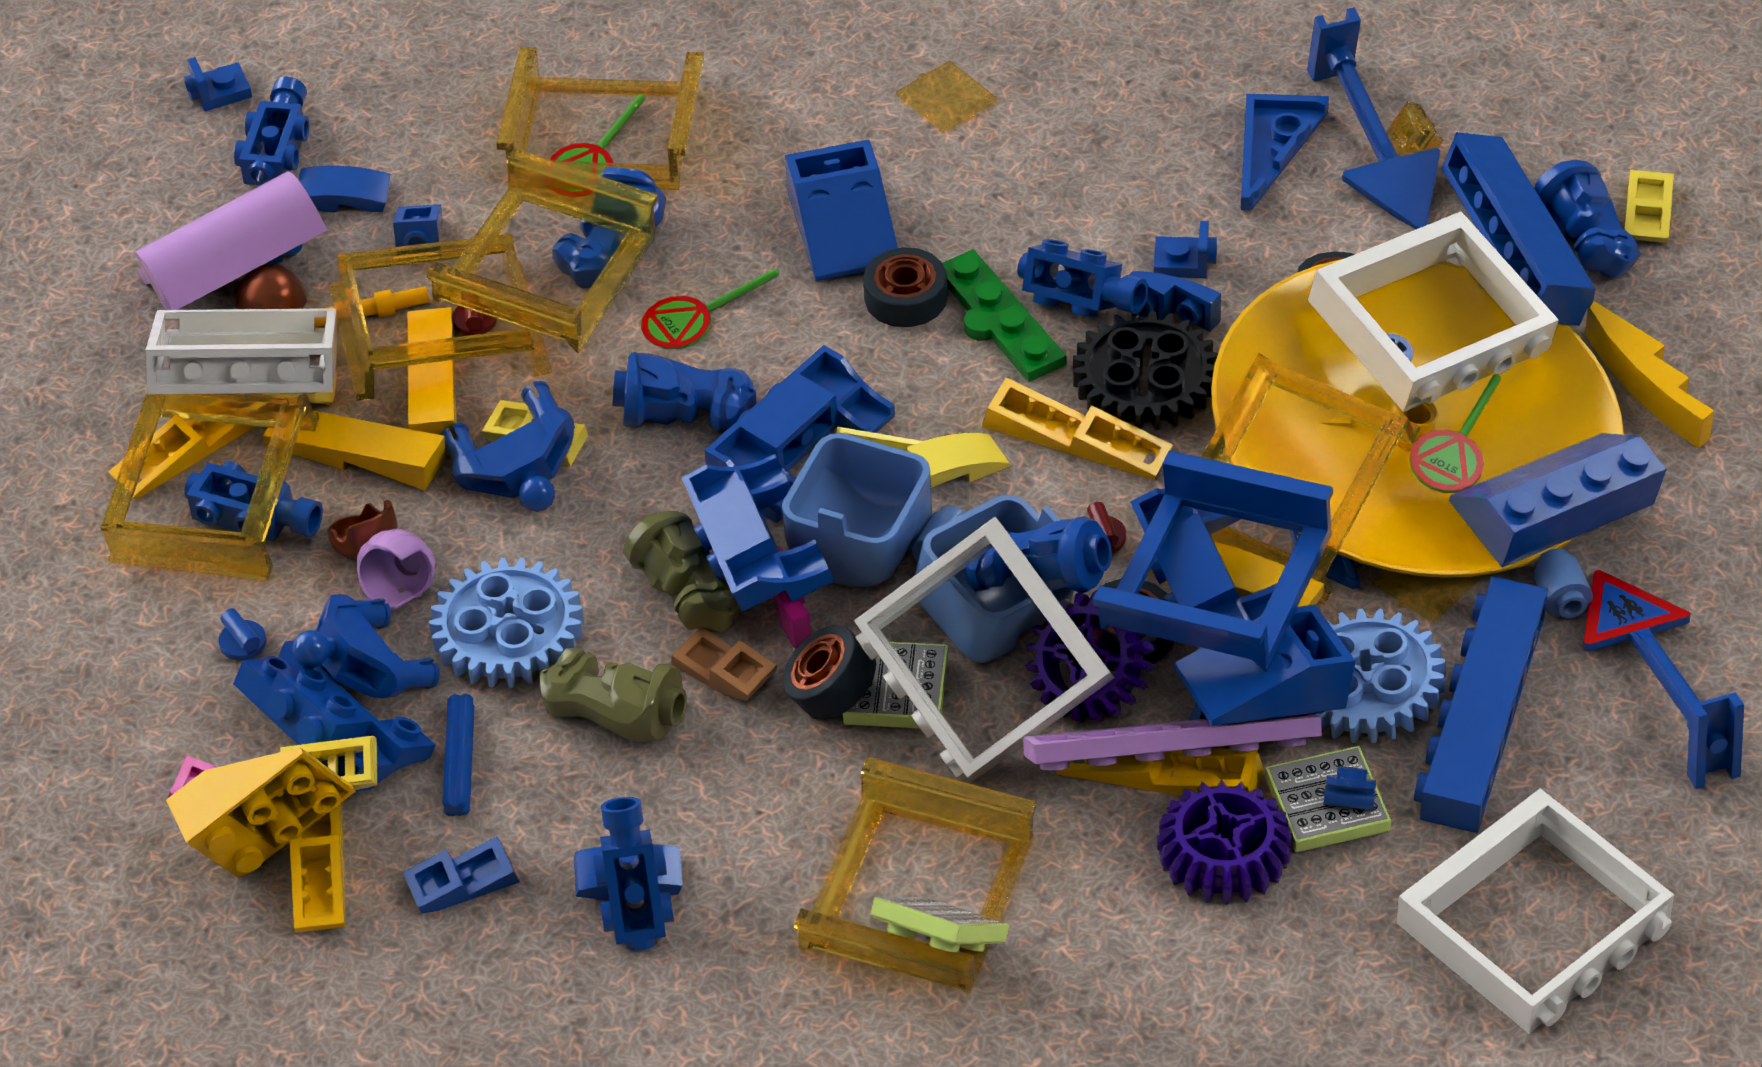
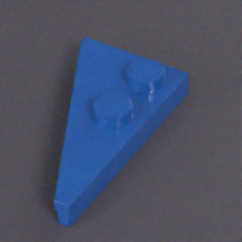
M1246 94L1241 210H1252L1326 117L1328 114L1329 96Z

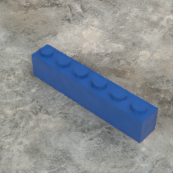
M1456 132L1442 170L1476 228L1558 318V324L1580 326L1587 308L1593 303L1596 288L1504 138Z
M1492 576L1486 595L1477 594L1472 614V621L1477 622L1475 629H1466L1461 647V656L1466 658L1463 665L1457 663L1454 665L1449 685V691L1454 692L1452 701L1443 700L1438 717L1437 727L1442 728L1440 737L1432 735L1429 742L1426 764L1431 765L1428 774L1420 772L1417 779L1414 801L1421 803L1420 820L1469 832H1479L1544 622L1548 588Z

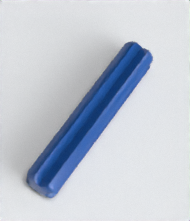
M466 693L461 696L453 694L447 701L442 804L444 806V813L448 816L467 815L470 811L475 706L473 705L472 696Z

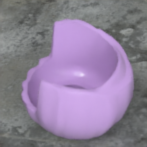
M403 529L385 530L373 535L361 547L357 555V572L362 590L371 600L376 598L385 599V603L389 604L390 610H396L410 602L413 598L421 597L434 580L436 568L432 550L427 547L420 537ZM403 587V588H404V592L399 593V591H398L397 589H400V588Z

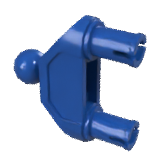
M544 381L533 382L539 393L538 398L535 397L529 385L521 393V398L526 403L534 420L480 449H477L469 434L468 427L463 423L452 424L458 436L457 440L453 438L448 427L441 432V435L445 436V447L453 461L452 476L460 487L466 490L510 498L519 496L523 506L535 512L546 510L552 505L555 498V490L549 480L555 477L569 451L575 425L570 413L558 407L548 384Z
M345 594L330 595L322 610L316 630L302 632L293 641L292 652L294 658L302 666L315 668L323 665L334 680L373 698L396 697L405 689L434 688L440 676L438 664L433 663L434 659L424 658L403 661L396 653L391 651L374 630V628H385L390 622V606L388 603H385L386 600L383 598L355 601Z

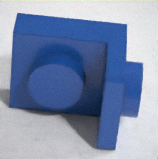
M196 57L187 59L190 75L184 76L185 86L190 100L199 99L204 112L252 98L251 88L239 62L202 73Z
M441 204L398 207L393 221L398 263L440 261L439 233L443 222Z
M1200 221L1199 238L1156 236L1154 273L1180 278H1207V264H1216L1217 237H1208L1209 221Z

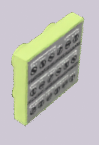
M890 642L942 713L948 645ZM877 656L875 658L877 665L874 679L865 695L852 708L843 713L844 725L919 728L911 716L918 709L908 695L901 699L897 697L883 677L890 670L880 656Z
M1360 746L1265 767V779L1273 798L1276 799V803L1279 806L1278 811L1286 812L1295 853L1390 831L1391 819L1377 786L1374 789L1375 801L1373 811L1323 805L1325 785H1327L1326 776L1337 775L1338 766L1367 769V779L1374 780Z
M874 897L870 915H873V918L887 922V931L909 938H916L917 933L930 937V946L949 952H959L960 947L982 952L984 951L985 944H1002V942H1006L1010 926L1007 923L928 897Z

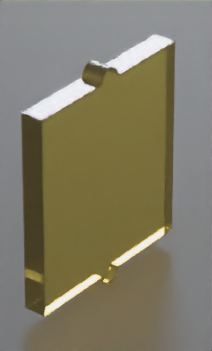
M950 60L927 74H919L917 80L896 91L898 97L943 133L966 119H974L976 113L997 101L996 96Z
M1384 570L1372 581V585L1396 599L1400 607L1404 608L1407 606L1435 623L1485 575L1440 578L1415 576Z

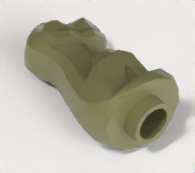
M663 511L643 518L625 540L623 554L632 567L644 570L652 587L657 590L666 592L669 596L679 594L674 602V610L678 613L680 621L688 630L706 628L710 632L725 633L732 627L742 610L735 600L725 579L719 581L707 559L710 552H706L694 529L695 526L692 523V519L687 514L678 511Z
M567 648L562 652L556 664L540 672L541 695L547 713L555 717L579 716L590 719L615 734L634 742L649 743L665 737L673 726L677 727L682 722L685 715L687 696L683 689L682 675L676 666L670 664H658L653 669V672L631 663L622 665L609 663L605 665L604 674L598 676L599 668L595 655L589 651L585 653L580 648Z

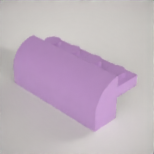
M287 171L134 251L141 265L137 272L145 285L151 283L165 310H178L324 233L328 229L302 184L290 171Z

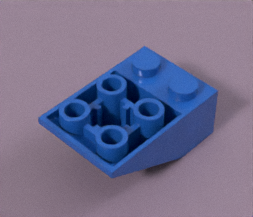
M870 139L785 155L787 192L815 282L865 272V268L874 257L887 250L898 248L880 169Z
M1309 605L1297 607L1267 672L1253 660L1204 648L1175 662L1174 669L1211 726L1346 709L1356 661L1317 606ZM1261 616L1252 621L1259 622Z

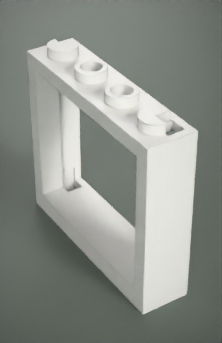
M1462 211L1316 270L1308 298L1309 303L1403 412L1426 402L1430 405L1440 396L1457 389L1465 390L1476 381L1494 373L1502 374L1513 365L1529 358L1537 359L1539 354L1548 351L1550 345H1552V338L1559 321ZM1456 257L1516 326L1416 368L1358 302L1356 297Z
M337 309L157 310L146 346L147 395L333 392L337 361ZM315 317H326L325 328H315ZM165 319H179V329H169L165 332ZM309 355H320L319 366H310Z
M993 517L854 620L862 631L855 637L862 646V649L871 660L880 656L890 670L883 675L888 685L899 699L908 695L918 709L911 716L927 738L936 734L945 746L946 750L940 753L945 764L949 766L956 777L964 773L971 781L985 774L1023 746V737L1038 735L1114 679L1106 665L996 517ZM994 547L1084 669L1087 676L974 758L881 629Z
M1540 788L1402 893L1398 900L1397 924L1530 1034L1542 1023L1547 1027L1556 1023L1565 1012L1567 1004L1579 995L1582 998H1586L1591 995L1601 983L1602 976L1611 968L1615 967L1617 970L1625 968L1635 957L1638 947L1648 939L1653 942L1660 940L1672 924L1670 918L1674 894ZM1539 836H1543L1634 909L1636 913L1531 995L1438 918L1437 915Z

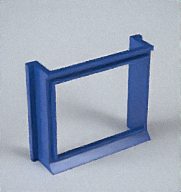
M1169 450L1162 463L1165 495L1117 589L1100 585L1093 597V606L1098 607L1100 628L1107 630L1109 626L1250 659L1267 672L1332 535L1330 499L1333 495V487ZM1182 506L1301 532L1259 622L1138 594Z

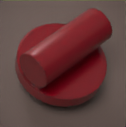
M466 287L463 290L464 302L457 306L453 312V325L458 332L464 335H482L495 326L497 322L496 309L491 303L481 300V290L479 287Z
M1102 502L1090 504L1087 508L1089 518L1097 521L1107 535L1111 545V554L1120 550L1126 541L1125 526L1118 519L1109 516Z

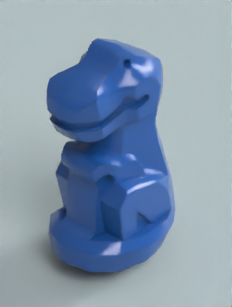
M1563 161L1548 169L1537 180L1534 189L1561 233L1569 234L1573 239L1578 238L1574 244V249L1585 270H1598L1602 276L1617 279L1622 277L1636 263L1641 255L1637 243L1621 227L1609 191L1597 167L1587 161Z
M606 167L596 181L595 190L597 195L595 196L593 209L589 214H585L580 219V229L585 238L569 233L561 237L554 244L552 258L556 266L564 274L570 275L577 286L599 287L610 283L616 278L620 261L626 252L663 220L666 197L661 189L656 186L654 180L645 172L633 168Z
M633 352L628 357L627 371L615 370L612 406L624 407L623 425L626 427L637 428L644 420L668 425L679 419L683 423L690 424L694 421L697 410H706L710 412V427L716 431H720V429L727 431L737 422L744 411L752 409L757 402L756 389L750 377L744 371L736 368L698 369L662 356Z
M1086 516L1056 521L1031 531L1021 533L1008 532L1050 590L1069 587L1078 593H1086L1098 585L1104 571L1108 570L1111 563V545L1107 535L1097 521ZM994 547L965 567L967 580L974 592L1002 587L1006 578H1010L1012 571Z

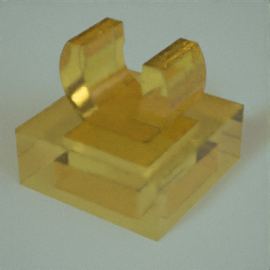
M1408 101L1386 131L1398 156L1439 148L1444 141L1442 137L1435 136L1437 133L1434 128L1435 125L1429 120L1421 104Z

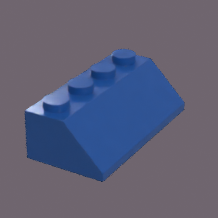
M1601 433L1454 493L1450 496L1449 502L1503 568L1653 505L1667 468L1640 436Z

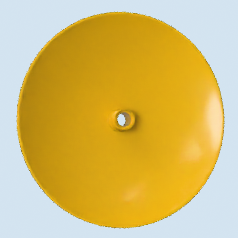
M1340 260L1316 265L1274 284L1253 300L1231 325L1218 352L1211 386L1212 411L1216 430L1224 451L1232 465L1333 487V495L1330 499L1332 535L1325 547L1326 549L1359 563L1387 571L1415 576L1451 578L1494 574L1522 567L1538 560L1544 552L1551 549H1560L1574 539L1567 540L1502 568L1449 502L1450 496L1454 493H1442L1431 490L1418 481L1411 470L1409 461L1413 444L1422 435L1433 430H1451L1459 433L1494 374L1476 381L1465 390L1457 389L1440 396L1430 405L1426 402L1403 412L1308 301L1316 270ZM1444 261L1356 297L1358 302L1386 334H1397L1408 340L1413 348L1411 363L1416 368L1516 326L1465 267ZM1557 324L1552 338V345H1550L1548 351L1539 354L1537 359L1529 358L1513 365L1506 372L1499 374L1501 377L1499 384L1467 437L1474 441L1482 452L1484 467L1480 479L1476 482V484H1479L1601 433L1624 435L1617 397L1606 372L1596 356L1577 333L1566 324ZM1350 414L1352 425L1351 427L1321 424L1320 422L1341 418V416Z

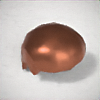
M275 263L262 265L250 271L239 281L235 289L237 309H303L307 303L305 289L297 276L284 266Z
M391 500L384 501L383 511L376 509L371 503H367L360 515H351L335 520L327 529L332 547L340 555L348 559L357 560L361 547L373 535L385 530L398 529L397 518Z

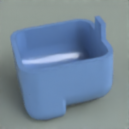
M834 433L821 438L812 450L782 504L784 534L789 550L815 539L835 580L832 582L834 584L854 588L873 587L891 578L907 550L912 549L932 515L929 463L918 454L849 434Z
M1014 495L997 496L926 534L915 575L993 517L999 520L1007 532L1012 533L1039 529L1047 524L1060 521V519L1049 506L1043 508L1039 516L1020 497ZM964 568L918 602L964 656L972 662L982 664L995 661L1012 652L1016 648L1020 636L1032 630L1031 627L1035 625L1041 626L1047 622L1042 612L1013 573L1010 578H1006L1002 587L974 592L967 580ZM1069 587L1050 590L1057 600L1065 598L1071 601L1074 590Z

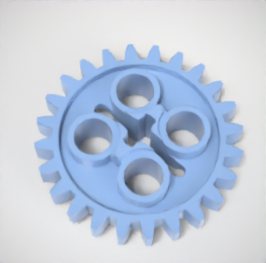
M504 557L500 558L498 568L492 569L486 561L481 562L482 572L475 574L468 568L464 569V582L450 579V592H438L439 605L431 606L433 620L429 621L435 653H440L443 666L453 665L456 677L468 671L470 683L475 684L482 676H485L488 679L489 688H493L499 678H505L508 687L513 688L516 677L520 676L528 684H532L533 672H541L549 668L551 662L556 664L565 649L576 648L575 640L582 639L581 624L584 623L579 593L578 591H572V584L569 578L560 581L558 569L555 568L544 574L543 562L538 561L529 569L526 568L525 560L521 557L514 567H508Z
M1361 608L1357 611L1356 619L1349 620L1343 612H1340L1338 617L1339 624L1333 625L1327 621L1356 662L1346 709L1317 713V715L1321 716L1322 729L1331 725L1333 739L1339 737L1344 731L1350 732L1351 743H1356L1361 733H1367L1371 743H1376L1378 732L1385 731L1393 740L1396 739V727L1402 726L1410 732L1414 731L1413 717L1423 721L1429 720L1428 707L1438 708L1440 706L1439 693H1445L1446 690L1445 659H1442L1441 645L1433 644L1431 631L1420 633L1419 621L1417 620L1403 626L1402 613L1399 612L1390 620H1385L1383 609H1378L1373 618H1367L1364 610Z

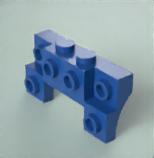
M823 345L781 383L775 384L768 394L752 409L744 411L735 424L704 450L705 462L713 466L734 467L751 464L775 454L790 486H792L796 478L788 471L806 456L821 438L829 435L837 426L877 433L895 417V405L866 384L844 356ZM784 499L761 510L762 514L778 523L783 518L782 504Z
M775 454L741 466L719 467L706 464L681 477L701 521V524L694 527L696 534L706 552L712 549L714 551L707 556L710 566L719 581L726 579L742 612L785 590L791 601L794 602L835 581L815 539L802 546L785 551H779L761 510L784 499L791 486Z
M1154 489L1130 501L1144 533L1165 495V489ZM1182 506L1151 567L1158 583L1162 584L1167 581L1172 590L1171 593L1164 596L1166 601L1249 621L1263 614L1277 584L1240 597L1210 534L1241 519L1187 506Z
M293 641L284 642L278 657L267 656L263 659L242 661L233 685L296 744L302 745L375 736L377 738V784L393 772L407 765L426 761L434 751L436 744L421 732V727L413 720L405 717H396L395 719L379 721L340 686L323 665L310 668L298 663L292 652ZM363 752L355 753V775L364 774ZM345 756L338 757V775L340 777L345 776ZM328 760L321 761V763L328 767ZM375 786L356 790V792L368 791L374 788Z

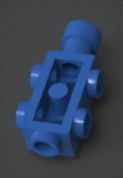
M288 76L278 78L270 94L271 102L260 101L256 112L249 111L245 118L246 141L238 140L234 150L235 165L241 167L244 184L262 185L287 171L297 170L299 147L301 141H307L310 128L309 118L304 116L302 112L307 89L300 80Z
M1043 239L1042 245L1029 247L1028 252L1024 253L1019 260L1017 273L1023 279L1022 290L1034 293L1033 302L1041 305L1058 306L1059 302L1063 301L1072 304V313L1095 317L1098 311L1115 307L1118 310L1138 314L1143 309L1147 300V281L1130 275L1120 278L1123 264L1106 260L1107 254L1101 251L1083 249L1079 253L1068 250L1069 244L1064 241ZM1059 265H1063L1065 270L1059 271Z
M225 461L221 466L207 463L201 473L192 472L185 484L184 494L188 499L192 519L200 521L205 525H215L237 531L248 537H258L275 542L284 526H288L292 533L313 537L322 521L323 506L321 502L304 497L294 500L290 485L278 474L267 472L262 477L248 474L239 464L232 461Z
M635 797L614 798L601 805L603 826L609 830L610 836L600 837L602 854L593 856L597 886L607 884L609 901L600 902L604 932L614 931L616 945L626 943L627 948L630 950H645L656 945V938L666 937L664 923L674 921L670 892L660 893L657 876L667 875L663 845L653 846L650 829L640 831L639 825L644 821L640 799ZM637 855L636 859L632 862H623L619 859ZM642 899L644 900L643 905L639 908L633 909L626 905L627 902L635 904L642 901Z

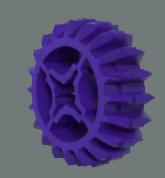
M1076 593L1074 604L1065 598L1058 600L1075 625L1079 627V630L1097 655L1106 658L1102 661L1110 672L1116 671L1114 679L1062 716L1066 717L1071 713L1072 719L1081 723L1087 719L1088 715L1092 721L1102 722L1104 721L1106 711L1115 717L1121 715L1120 701L1131 706L1137 704L1136 698L1131 691L1134 687L1142 690L1148 688L1145 680L1139 677L1141 671L1149 672L1154 669L1152 663L1143 660V655L1150 654L1155 650L1153 644L1141 641L1146 634L1112 627L1119 639L1120 654H1115L1110 650L1109 634L1105 633V629L1100 628L1098 607L1093 606V597L1096 593L1093 594L1091 600L1085 593ZM1049 622L1045 628L1038 625L1031 627L1034 634L1040 636L1038 644L1030 643L1025 646L1027 651L1036 654V659L1028 662L1025 667L1027 671L1039 673L1031 681L1030 685L1037 691L1044 690L1040 698L1044 705H1048L1069 689L1061 676L1059 660L1068 663L1071 669L1070 681L1074 682V685L1087 676L1084 669Z
M1221 779L1217 788H1209L1204 782H1201L1198 793L1184 789L1180 801L1171 800L1167 808V814H1163L1159 822L1157 850H1159L1163 871H1170L1173 885L1184 882V889L1188 896L1198 891L1199 888L1203 889V897L1206 903L1213 897L1214 893H1222V899L1228 905L1232 898V893L1239 892V896L1248 902L1252 893V887L1254 890L1265 895L1267 888H1269V881L1279 883L1282 869H1286L1290 861L1289 848L1292 847V833H1290V828H1288L1286 812L1278 811L1279 806L1275 798L1264 800L1261 788L1247 792L1242 781L1235 788L1227 787L1223 779Z

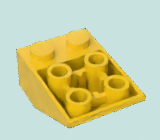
M300 747L204 770L166 799V802L185 842L236 877H241L258 869L264 861L290 843L289 840L297 839L303 831L327 813L335 810L341 802L356 792V790L350 783Z

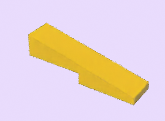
M452 307L407 311L409 429L441 435V432L448 427L453 438L457 440L458 436L452 424L457 423Z
M1007 377L989 404L982 423L984 428L1155 480L1162 468V463L1167 453L1173 447V444L1092 405L1086 415ZM1149 450H1151L1155 454V460L1150 464H1146L1143 461Z
M265 393L217 394L187 421L178 414L174 415L109 470L108 473L137 500L274 416L281 410L283 405L287 404L283 399L268 398V395H265ZM131 471L141 479L138 484L132 483L129 480Z
M283 405L263 434L264 444L305 459L343 470L350 463L426 491L446 460L445 436L287 405Z
M1212 748V753L1204 756H1185L1182 754V750L1165 751V758L1154 761H1139L1135 759V755L1117 756V763L1103 766L1088 765L1087 759H1084V763L1069 761V768L1056 770V773L1062 776L1182 796L1184 789L1198 793L1201 782H1204L1209 788H1217L1221 779L1230 788H1235L1242 781L1246 791L1251 792L1260 788L1264 768L1258 750L1231 751L1227 748Z

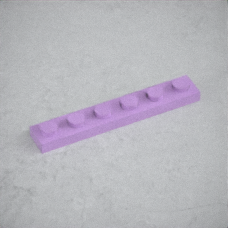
M1307 713L1284 716L1277 719H1260L1211 726L1208 719L1025 736L1023 737L1024 757L1035 764H1039L1041 770H1062L1069 768V761L1087 759L1088 765L1103 766L1117 763V756L1135 755V759L1139 761H1154L1165 758V751L1182 750V754L1185 756H1204L1211 754L1212 747L1230 745L1231 751H1253L1259 749V742L1276 740L1278 746L1295 747L1305 745L1307 737L1322 736L1321 716Z

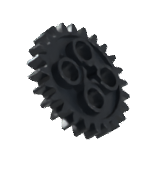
M1155 310L1150 311L1147 319H1141L1139 314L1132 313L1131 320L1125 321L1120 315L1116 314L1114 315L1113 326L1100 321L1098 322V333L1087 331L1086 343H1077V355L1073 356V386L1078 388V399L1087 400V410H1089L1091 405L1098 409L1101 408L1102 411L1112 416H1117L1125 422H1128V420L1134 421L1135 427L1142 429L1144 422H1151L1155 430H1160L1161 420L1165 419L1175 427L1178 426V415L1181 414L1186 418L1193 419L1194 407L1204 410L1207 408V397H1212V378L1218 353L1213 352L1212 340H1203L1204 330L1202 328L1190 332V320L1188 319L1176 325L1173 323L1172 313H1169L1163 320H1157ZM1146 344H1152L1147 394L1141 397L1139 393L1140 377L1143 372L1144 349Z

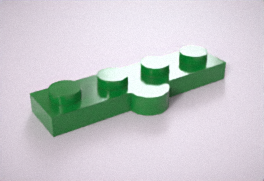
M974 249L943 262L947 273L948 289L967 310L964 315V331L968 337L977 341L993 338L998 348L1028 382L1067 365L1066 354Z

